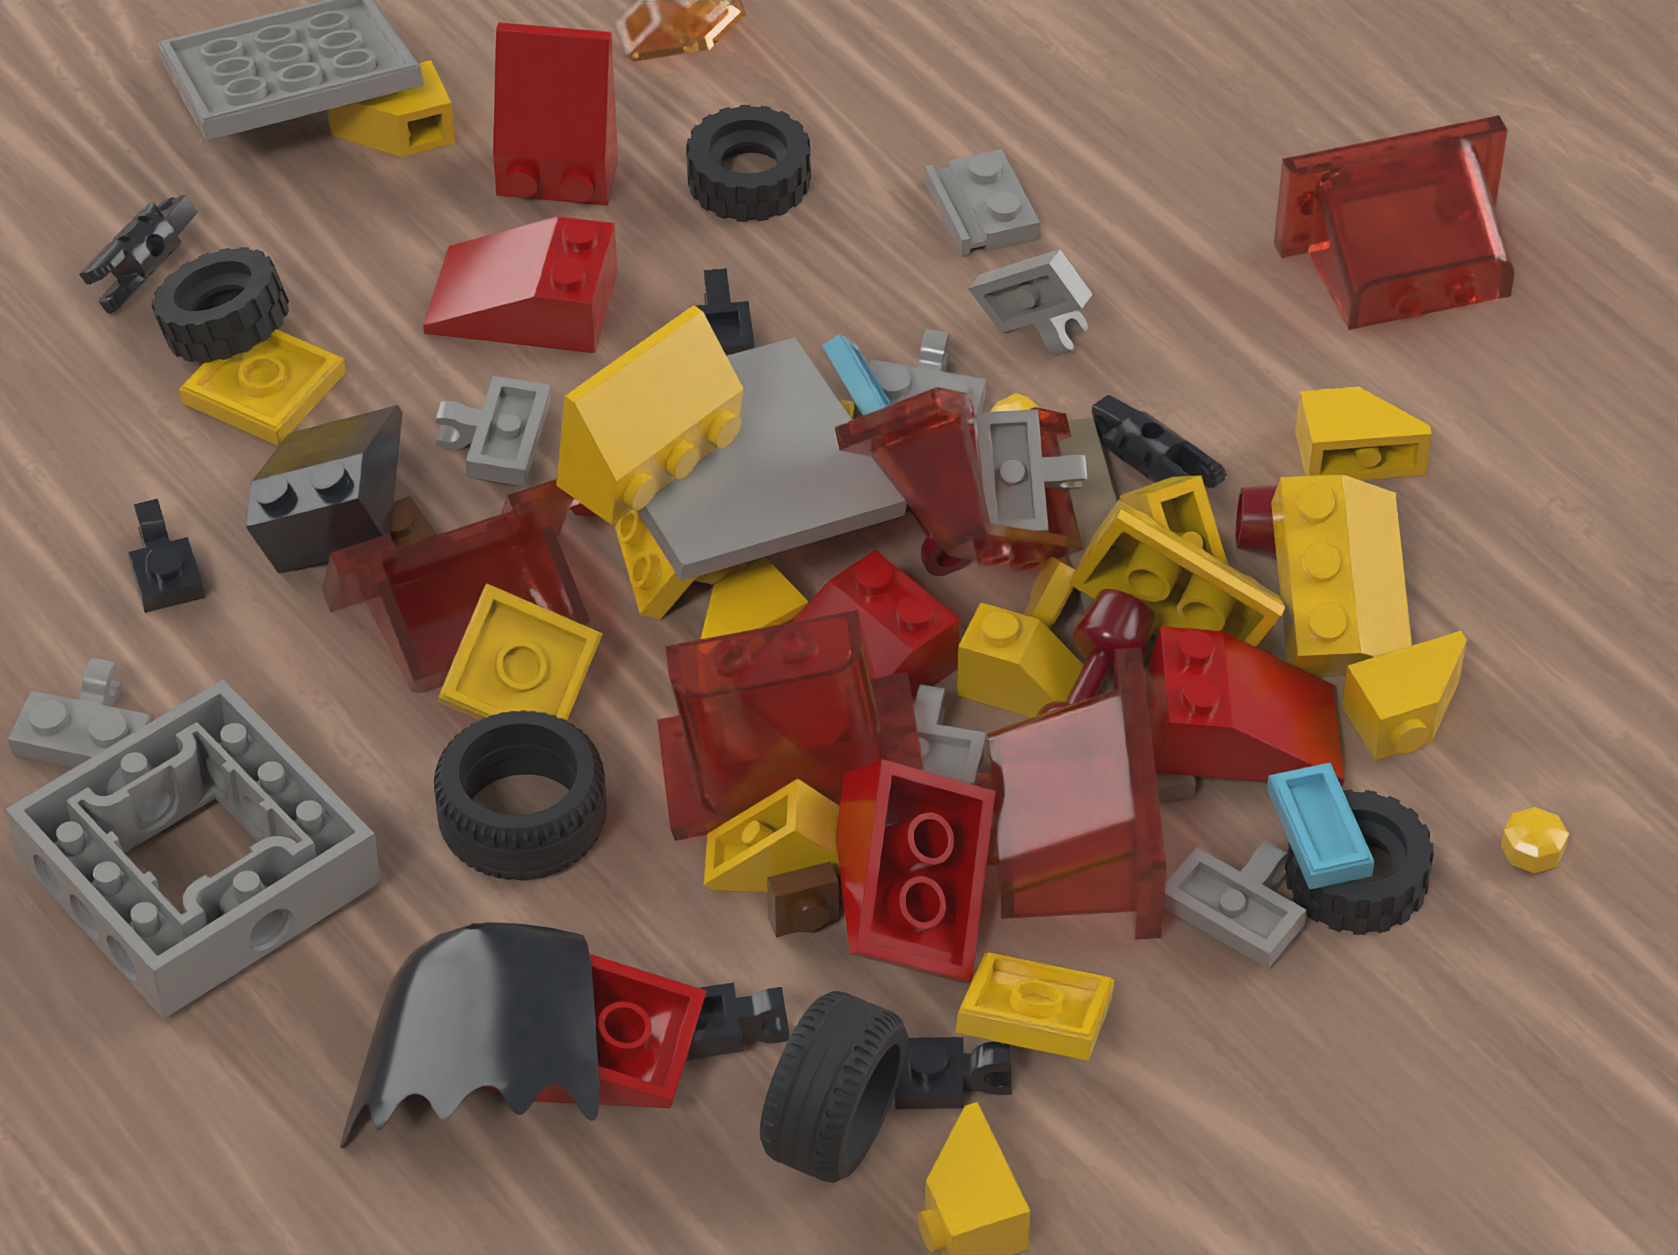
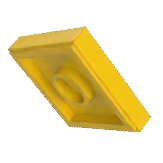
M276 329L270 338L263 343L260 342L253 349L245 353L241 352L234 355L233 358L225 360L218 359L203 363L179 388L181 403L279 446L285 437L296 428L346 373L344 358Z
M486 584L436 702L477 720L487 718L493 714H500L501 712L526 710L539 713L544 712L547 715H555L557 718H563L567 721L603 633Z
M988 952L984 954L958 1011L955 1033L1089 1061L1112 1001L1115 980L1111 979V977Z

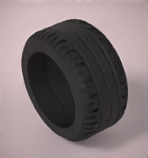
M521 710L501 712L500 714H493L487 718L479 719L478 722L470 724V727L462 729L461 733H457L454 739L450 740L447 747L444 748L442 755H440L436 766L434 793L438 825L442 837L452 853L461 862H465L468 867H473L477 872H483L488 876L493 875L495 878L502 877L506 880H531V878L537 877L538 879L545 875L550 876L554 872H560L563 868L572 866V863L578 862L580 857L585 856L588 850L594 846L603 829L607 811L603 762L597 748L580 728H576L573 723L567 722L563 718L547 715L544 712ZM514 775L546 777L560 783L569 790L553 806L527 815L495 813L482 808L472 800L487 785Z
M832 991L822 995L808 1007L783 1050L764 1102L760 1121V1140L765 1153L770 1158L809 1176L816 1177L821 1181L831 1183L850 1176L856 1170L869 1151L884 1122L903 1070L908 1045V1034L902 1019L890 1010L841 991Z

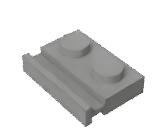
M1002 149L950 160L949 167L935 170L933 165L925 166L924 183L961 257L969 256L970 249L983 246L985 251H990L1040 239V221Z

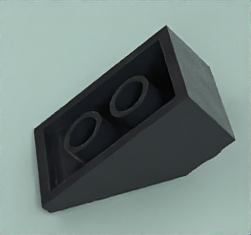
M398 405L290 432L251 481L246 528L277 573L389 546L403 415Z

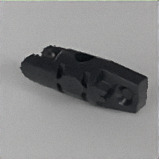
M180 195L178 198H167L158 206L155 202L147 204L114 237L113 241L108 243L80 272L79 275L86 285L102 280L110 272L117 278L98 301L106 313L112 314L116 312L167 259L168 255L172 254L182 241L178 236L197 214L196 208L186 195Z
M1110 395L1105 396L1092 405L1091 413L1098 436L1103 440L1102 443L1115 456L1153 483L1171 477L1201 476L1204 486H1207L1208 489L1210 487L1213 489L1225 480L1227 474L1220 463L1147 412L1139 411Z

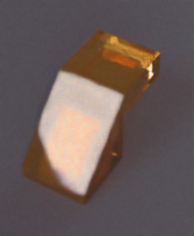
M637 0L615 23L626 57L635 62L710 50L746 15L741 0H688L683 5L674 0Z

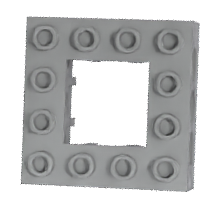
M224 680L217 682L5 809L18 860L163 1019H166L381 883L375 833ZM216 798L257 843L249 847L250 854L213 877L208 878L204 875L187 887L183 895L185 913L181 915L159 891L158 882L150 871L143 874L125 853Z

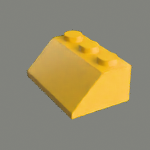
M694 305L565 395L556 485L611 525L632 510L638 511L644 508L656 492L675 478L682 479L686 477L698 461L717 447L721 449L728 446L741 428L740 411L743 387L703 311Z
M1344 474L1280 477L1271 505L1280 597L1285 606L1282 618L1287 662L1317 677L1346 676L1347 665L1412 646L1396 493Z
M1118 500L1093 535L1069 582L1071 586L1093 599L1103 589L1119 590L1138 598L1148 605L1156 615L1152 634L1158 636L1160 626L1223 631L1256 647L1281 617L1285 609L1280 596L1120 500Z

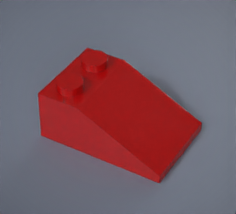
M498 22L495 48L493 162L496 196L608 206L618 164L611 32Z
M554 217L450 245L423 324L424 334L595 353L618 273L615 223Z
M875 549L831 578L739 679L735 684V693L819 765L854 741L861 712L890 716L917 697L920 684L934 686L958 669L960 619Z
M1160 626L1145 675L1154 773L1268 782L1269 775L1331 763L1342 788L1345 778L1333 685L1223 631Z
M883 759L844 773L836 830V844L850 954L965 984L972 982L996 791Z
M590 954L600 1081L599 1105L671 1109L706 990ZM556 1083L546 1086L534 1101L576 1104L575 1099L570 1093ZM483 1086L485 1088L500 1092L499 1089L493 1086Z

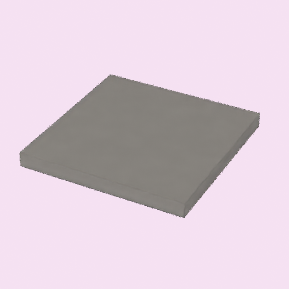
M322 0L157 43L161 62L205 141L424 85L420 65L374 0Z
M796 337L727 356L743 387L740 411L742 424L737 436L728 446L721 449L717 447L698 461L686 477L682 479L675 478L660 489L644 508L637 511L679 579L683 581L904 516L907 499Z

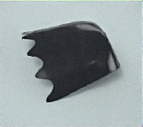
M472 923L471 925L439 934L423 943L411 953L400 966L390 983L382 1004L347 1118L340 1148L347 1141L360 1110L366 1104L370 1106L373 1124L379 1131L386 1125L401 1101L409 1095L419 1094L427 1098L439 1118L445 1120L452 1116L466 1096L483 1086H493L499 1089L511 1110L517 1115H522L529 1109L546 1086L556 1083L570 1093L575 1099L580 1112L590 1121L595 1120L599 1109L600 1081L591 959L588 943L584 935L550 927L520 923Z

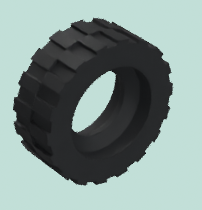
M740 105V107L723 108L716 114H709L704 117L702 123L695 125L691 130V138L687 139L688 186H690V194L694 200L697 199L700 202V207L707 212L710 210L716 213L717 217L723 219L732 218L736 219L737 222H747V220L765 221L769 217L776 215L779 217L788 213L787 210L793 206H798L802 202V196L808 193L811 180L810 139L808 133H804L803 125L798 120L794 121L791 119L790 115L783 111L778 112L772 110L771 107L762 105L761 107ZM757 153L775 159L777 164L762 172L738 173L723 168L721 161L737 154Z
M249 247L220 249L218 252L206 253L198 256L199 258L191 262H186L173 274L170 273L164 279V283L157 287L154 292L155 299L151 303L155 318L172 353L176 357H183L184 361H201V363L233 358L236 354L245 353L253 349L255 345L266 341L276 329L278 330L284 323L283 318L289 312L287 305L289 300L269 256L265 257L263 251L258 249L255 251L249 250ZM227 302V303H225V304H223V305H220V306H218V307H215V306H217V305H219V304H221V303Z
M1352 789L1343 790L1365 842L1388 853L1391 860L1390 872L1384 879L1378 881H1347L1309 890L1292 847L1288 843L1285 867L1287 889L1292 891L1293 901L1306 909L1309 918L1316 923L1320 921L1328 925L1329 929L1341 932V930L1351 931L1353 935H1366V932L1373 931L1378 933L1390 931V927L1396 924L1401 926L1409 921L1410 915L1414 911L1418 912L1423 905L1425 894L1427 895L1434 855L1433 843L1429 841L1430 831L1426 824H1422L1419 821V815L1411 807L1407 809L1400 804V800L1389 796L1387 798L1378 795L1376 791L1365 790V792H1353Z

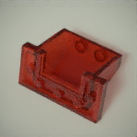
M1497 115L1282 159L1274 245L1281 258L1309 253L1348 330L1511 296L1515 272L1496 213V202L1508 129L1501 117Z
M935 387L834 427L839 451L870 456L949 556L977 560L980 567L1008 564L1011 571L1019 572L1041 567L1047 563L1050 557L1059 559L1083 550L1070 490H1056L1045 487L1047 532L991 524L977 465L974 424L967 422L976 418L970 393ZM1037 407L1029 409H1038L1042 457L1061 456L1058 441L1072 437L1067 414Z
M557 479L507 495L501 514L397 549L391 535L387 534L330 553L322 587L329 610L333 612L365 601L413 693L430 691L443 686L486 584L588 627L590 623L589 616L557 539L574 498L556 485Z
M858 610L665 646L668 674L678 715L657 719L669 824L675 841L707 835L712 830L796 779L801 780L840 806L844 773L881 759L925 771L908 672L876 678Z
M1141 648L1115 649L1112 691L987 732L986 757L988 772L977 773V786L996 791L992 817L993 827H991L986 866H996L1001 919L1132 912L1135 940L1161 938L1167 866Z

